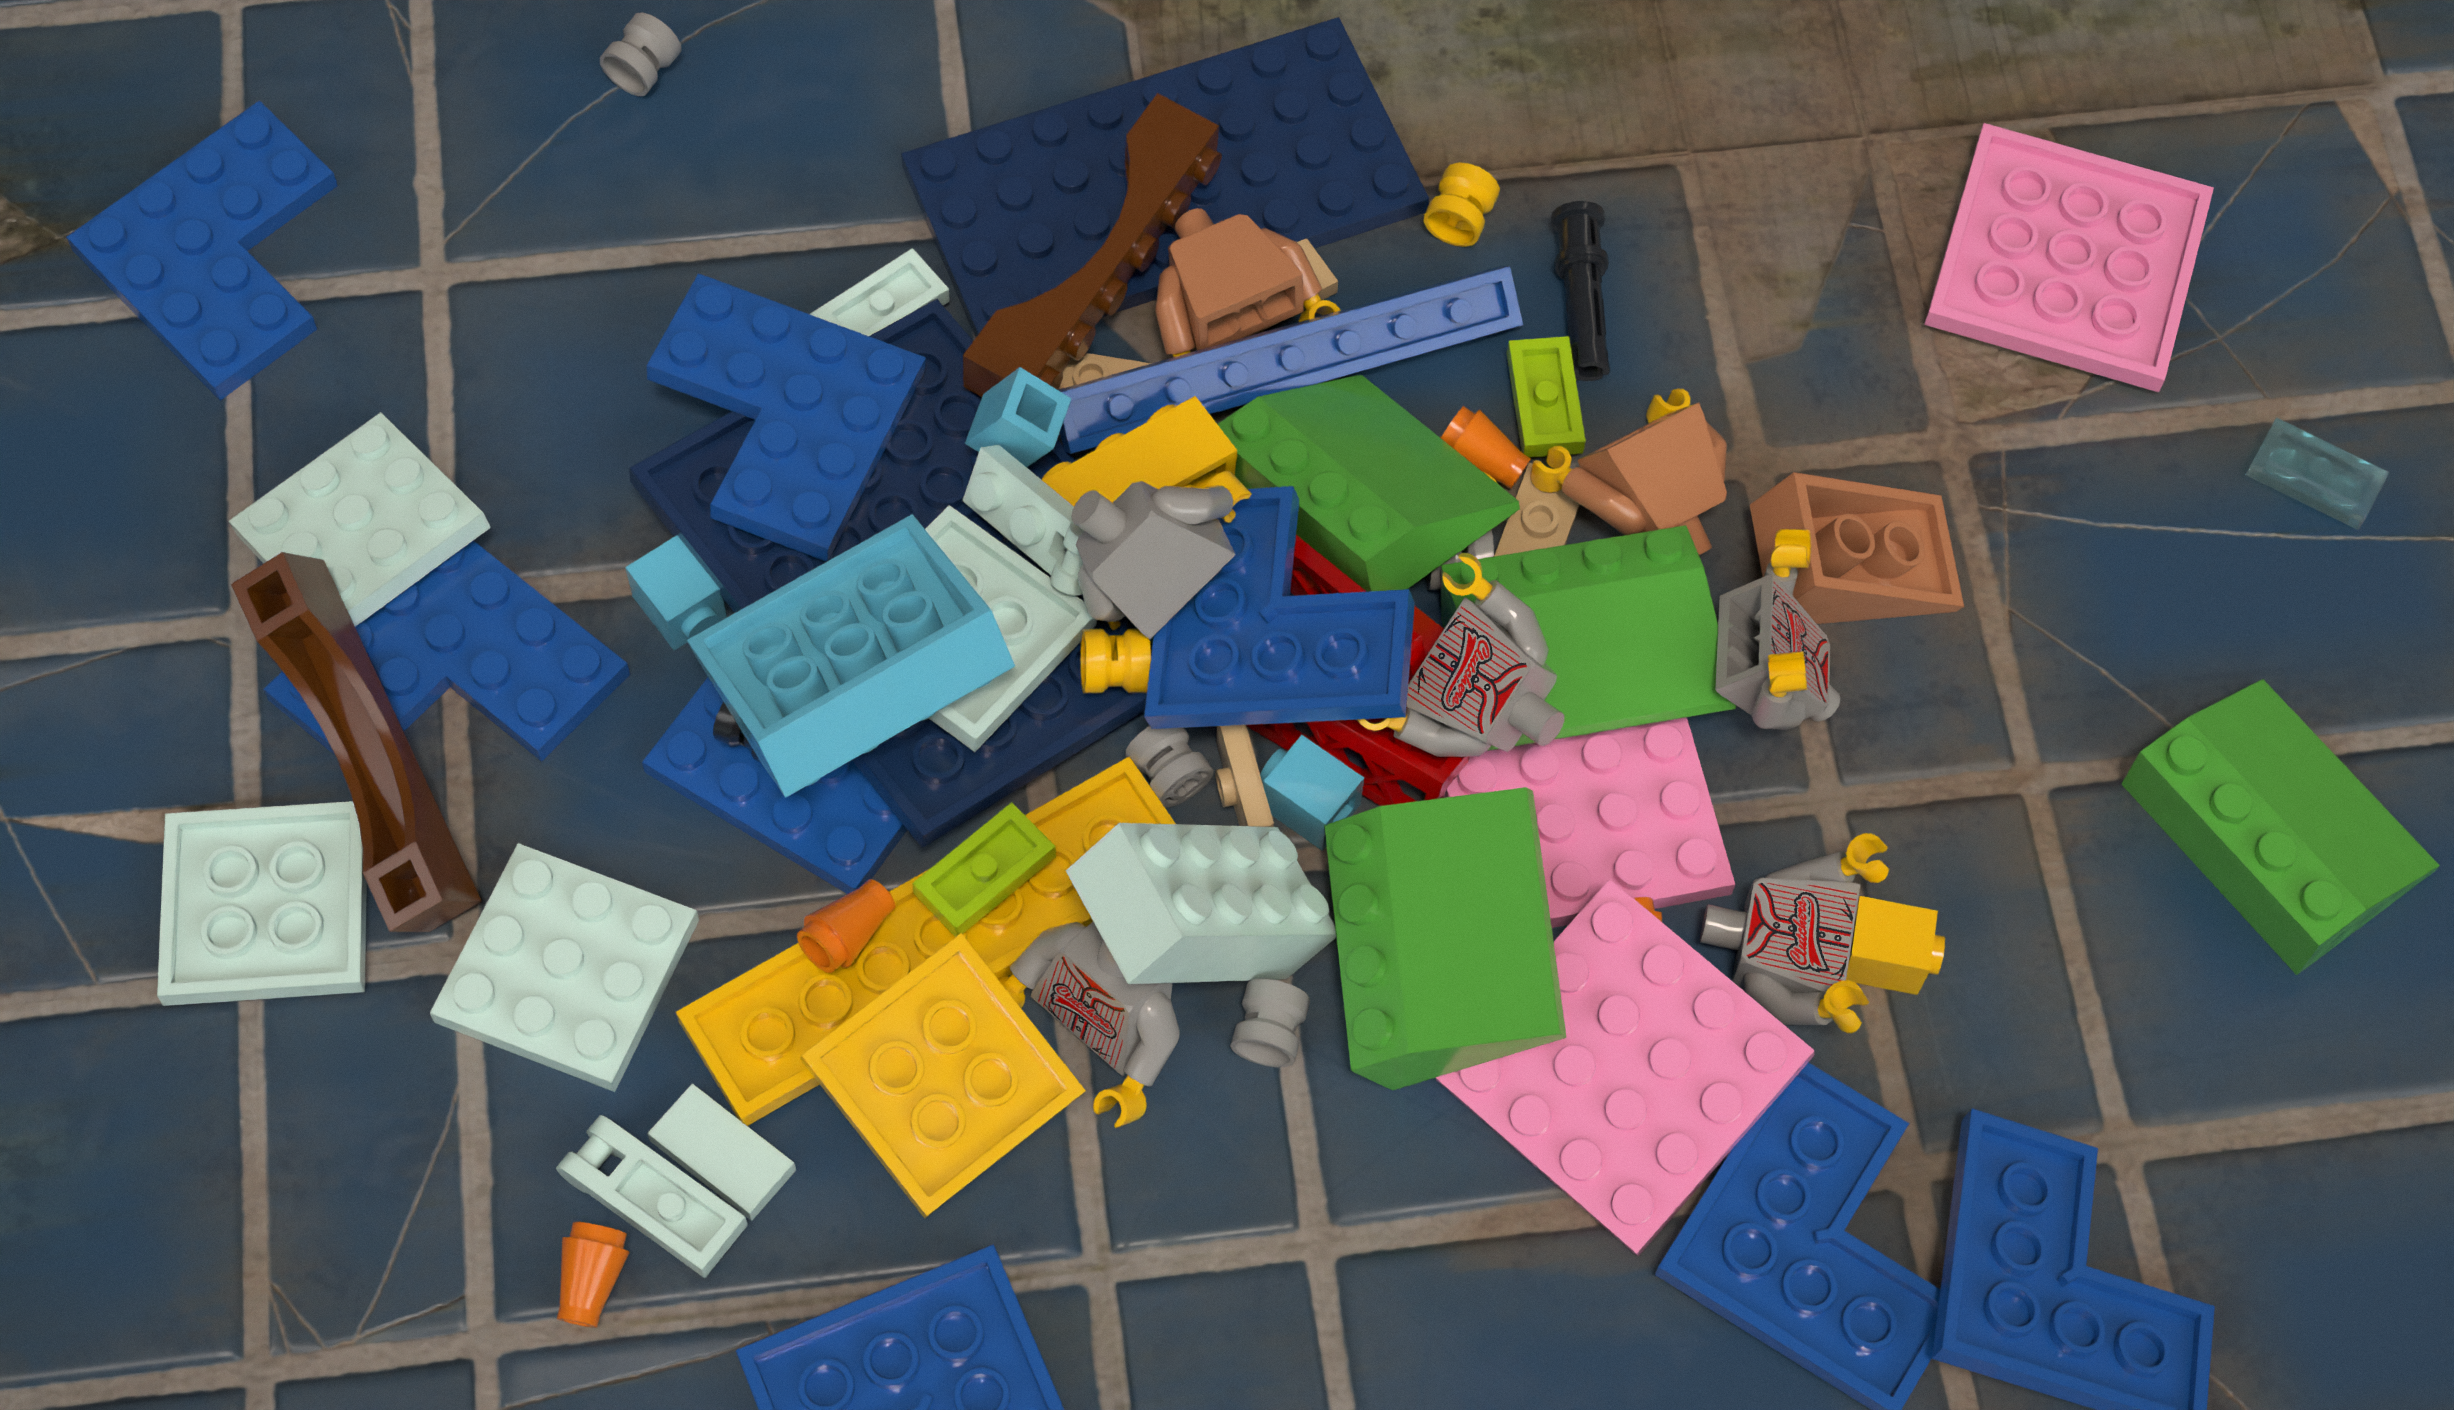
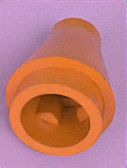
M1463 406L1441 436L1442 440L1477 468L1489 474L1509 489L1513 488L1531 461V458L1522 453L1480 409L1475 414Z
M873 879L867 880L858 889L804 918V927L797 933V940L802 951L814 965L827 973H833L839 967H850L885 917L895 909L894 899L882 884Z
M573 1222L570 1237H562L560 1306L557 1320L574 1325L597 1328L600 1314L630 1253L624 1249L627 1236L625 1232L591 1223Z

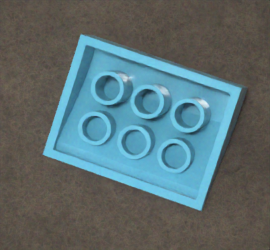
M913 514L687 640L691 650L760 762L785 798L806 786L814 784L821 777L861 754L872 751L882 742L917 722L928 719L938 710L975 689L989 684L996 677L1015 667L992 610Z

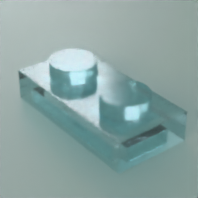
M2277 417L2246 473L2247 476L2357 530L2360 529L2389 474L2388 471Z

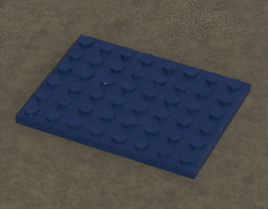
M938 299L870 335L869 337L926 357L925 372L829 560L911 514L926 529L950 505L1047 576L1051 577L1041 566L962 501L979 454L978 451L965 444L982 399L981 396L963 386V355L973 340ZM732 411L629 468L630 482L671 534L674 537L677 535L720 588L722 598L736 613L826 563V561L710 518V504L755 422L752 418ZM1057 439L1053 450L1027 468L1042 480L1043 476L1055 465L1066 461L1073 463L1076 460L1070 453L1064 451L1063 445ZM1082 594V595H1075V596H1077L1079 599H1081L1082 601H1084L1083 594ZM1125 615L1123 619L1119 620L1121 625L1115 630L1111 629L1107 621L1097 620V624L1093 629H1103L1108 635H1123L1128 629L1138 628ZM1150 639L1151 655H1152V640ZM1080 642L976 752L928 718L917 722L882 742L872 751L861 754L852 761L923 848L1145 711L1147 693H1128L1123 687H1108L1103 693H1083L1081 685Z

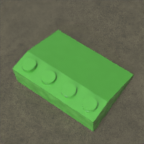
M1361 374L1258 396L1218 423V426L1237 449L1235 469L1237 479L1247 489L1293 486L1299 497L1296 535L1367 592L1410 588L1520 510L1519 501Z
M1686 525L1478 559L1483 570L1482 577L1488 582L1497 580L1529 606L1537 617L1549 648L1545 663L1557 675L1556 683L1545 698V701L1564 714L1563 726L1555 739L1736 709L1734 703L1721 696L1715 690L1718 622L1704 566ZM1464 562L1441 565V621L1444 629L1465 597L1473 602L1476 600L1473 594L1465 596L1453 594L1445 587L1443 582V572L1450 575L1458 584L1464 585L1473 581L1475 577L1474 570ZM1522 734L1515 746L1536 742ZM1491 745V747L1487 751L1499 748Z
M2264 679L2187 717L2141 750L2121 784L2296 975L2300 974L2422 882L2440 866Z
M1523 787L1379 806L1324 825L1352 1072L1388 1089L1396 1090L1567 1038L1534 794L1531 789Z

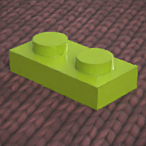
M1569 336L1510 340L1506 354L1522 453L1528 457L1547 456L1550 448L1562 446L1570 454H1583L1586 439Z
M1011 802L912 883L913 893L956 937L960 933H965L1056 858V846Z

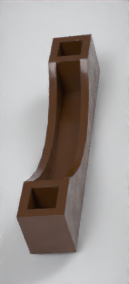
M1159 93L1156 94L1126 135L1125 175L1128 191L1119 219L1105 243L1083 268L1057 287L1026 302L995 311L963 355V386L966 389L982 397L985 392L1019 367L1055 389H1059L1063 379L1062 371L1072 358L1078 361L1086 354L1095 336L1096 329L1094 327L1104 313L1112 316L1120 307L1128 289L1127 282L1136 269L1143 272L1149 267L1159 248V238L1168 226L1175 228L1177 220L1187 212L1191 202V193L1199 183L1207 185L1214 177L1222 159V154L1217 151L1219 125Z
M281 552L232 583L231 586L256 641L278 664L300 693L319 723L339 762L359 821L363 848V875L389 932H431L480 903L482 900L323 559Z

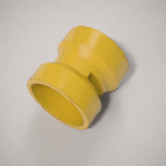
M1460 162L1450 164L1445 169L1439 182L1440 196H1435L1430 201L1424 214L1423 222L1433 236L1445 243L1460 247L1472 246L1478 241L1484 229L1485 219L1483 214L1493 209L1499 196L1500 187L1490 173L1478 166Z
M1103 629L1082 630L1080 668L1083 693H1103L1108 687H1123L1128 693H1147L1151 663V646L1148 637L1143 635L1139 629H1128L1123 635H1108Z

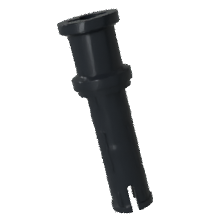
M1589 201L1565 203L1557 207L1551 215V225L1554 231L1558 232L1560 251L1555 256V270L1560 278L1564 280L1566 288L1568 335L1575 378L1581 381L1599 380L1603 378V374L1608 375L1610 372L1601 284L1602 276L1609 265L1608 254L1601 248L1600 228L1604 225L1605 213L1600 205Z

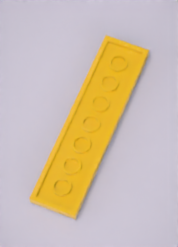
M1130 756L1025 815L1056 846V858L963 933L964 937L998 979L1012 974L1010 966L1043 931L1051 927L1079 922L1087 927L1093 922L1066 870L1118 823L1176 824ZM925 872L889 891L894 899L895 909L885 917L850 967H839L833 973H827L814 965L804 954L799 943L676 1011L678 1022L735 1115L742 1123L749 1126L820 1085L800 1060L801 1055L955 938L913 893L912 883Z

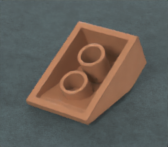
M1793 472L1750 504L1763 577L1767 565L1771 562L1772 551L1775 549L1776 531L1780 529L1810 530V564L1808 568H1796L1798 576L1793 597L1816 624L1957 612L1964 607L1941 495Z

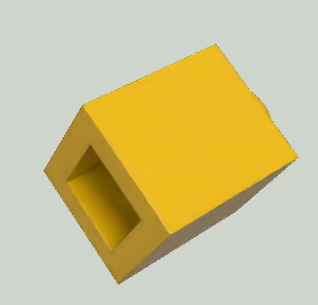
M1859 896L1846 980L1918 995L1928 974H1939L1943 961L1945 936L1935 935L1938 911Z

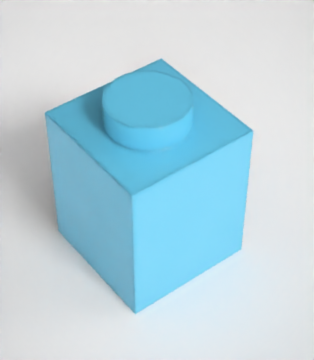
M1019 367L983 394L965 444L978 452L981 447L1000 445L1025 467H1028L1054 449L1072 398Z
M677 535L625 567L632 597L674 651L686 644L689 638L727 618L723 598L720 595V588Z
M1303 735L1299 737L1288 752L1282 748L1278 749L1267 761L1260 774L1271 815L1322 851L1327 846L1324 825L1352 816L1361 805L1364 777Z

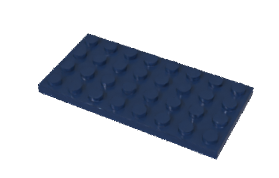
M1340 18L1327 20L901 153L903 170L975 338L996 310L1026 302L1057 287L1083 268L1103 246L1119 219L1128 191L1125 175L1126 135L1157 93L1219 125L1217 151L1222 154L1219 168L1207 185L1199 183L1191 193V202L1187 212L1196 208L1203 209L1214 224L1238 214L1247 215L1260 229L1267 228L1296 242L1308 239L1314 249L1425 213L1429 205V197ZM1168 226L1159 238V248L1149 267L1143 272L1136 269L1128 280L1126 295L1115 313L1157 300L1159 276L1169 267L1168 247L1174 241L1180 239L1175 228Z

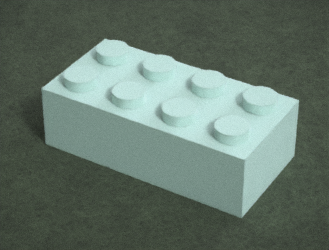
M1118 823L1066 870L1128 984L1288 979L1336 938V928L1328 915L1329 906L1326 899L1310 884L1297 861L1298 854L1294 844L1285 834L1280 832L1278 827Z

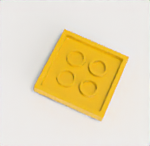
M962 933L800 1057L803 1064L924 1219L1086 1091Z

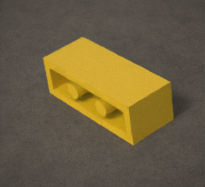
M1194 396L1178 406L1171 404L1160 408L1146 423L1126 434L1116 433L1107 437L1096 447L1095 451L1073 463L1066 461L1055 465L1043 476L1042 481L1073 506H1075L1081 496L1091 490L1098 491L1108 500L1114 502L1132 483L1140 481L1157 489L1163 486L1205 488L1213 477L1223 471H1230L1235 475L1237 449L1198 398Z

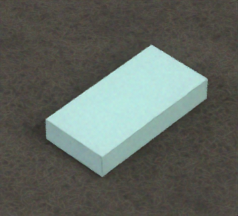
M694 1084L689 1086L647 1133L650 1142L751 1221L796 1171L795 1163Z

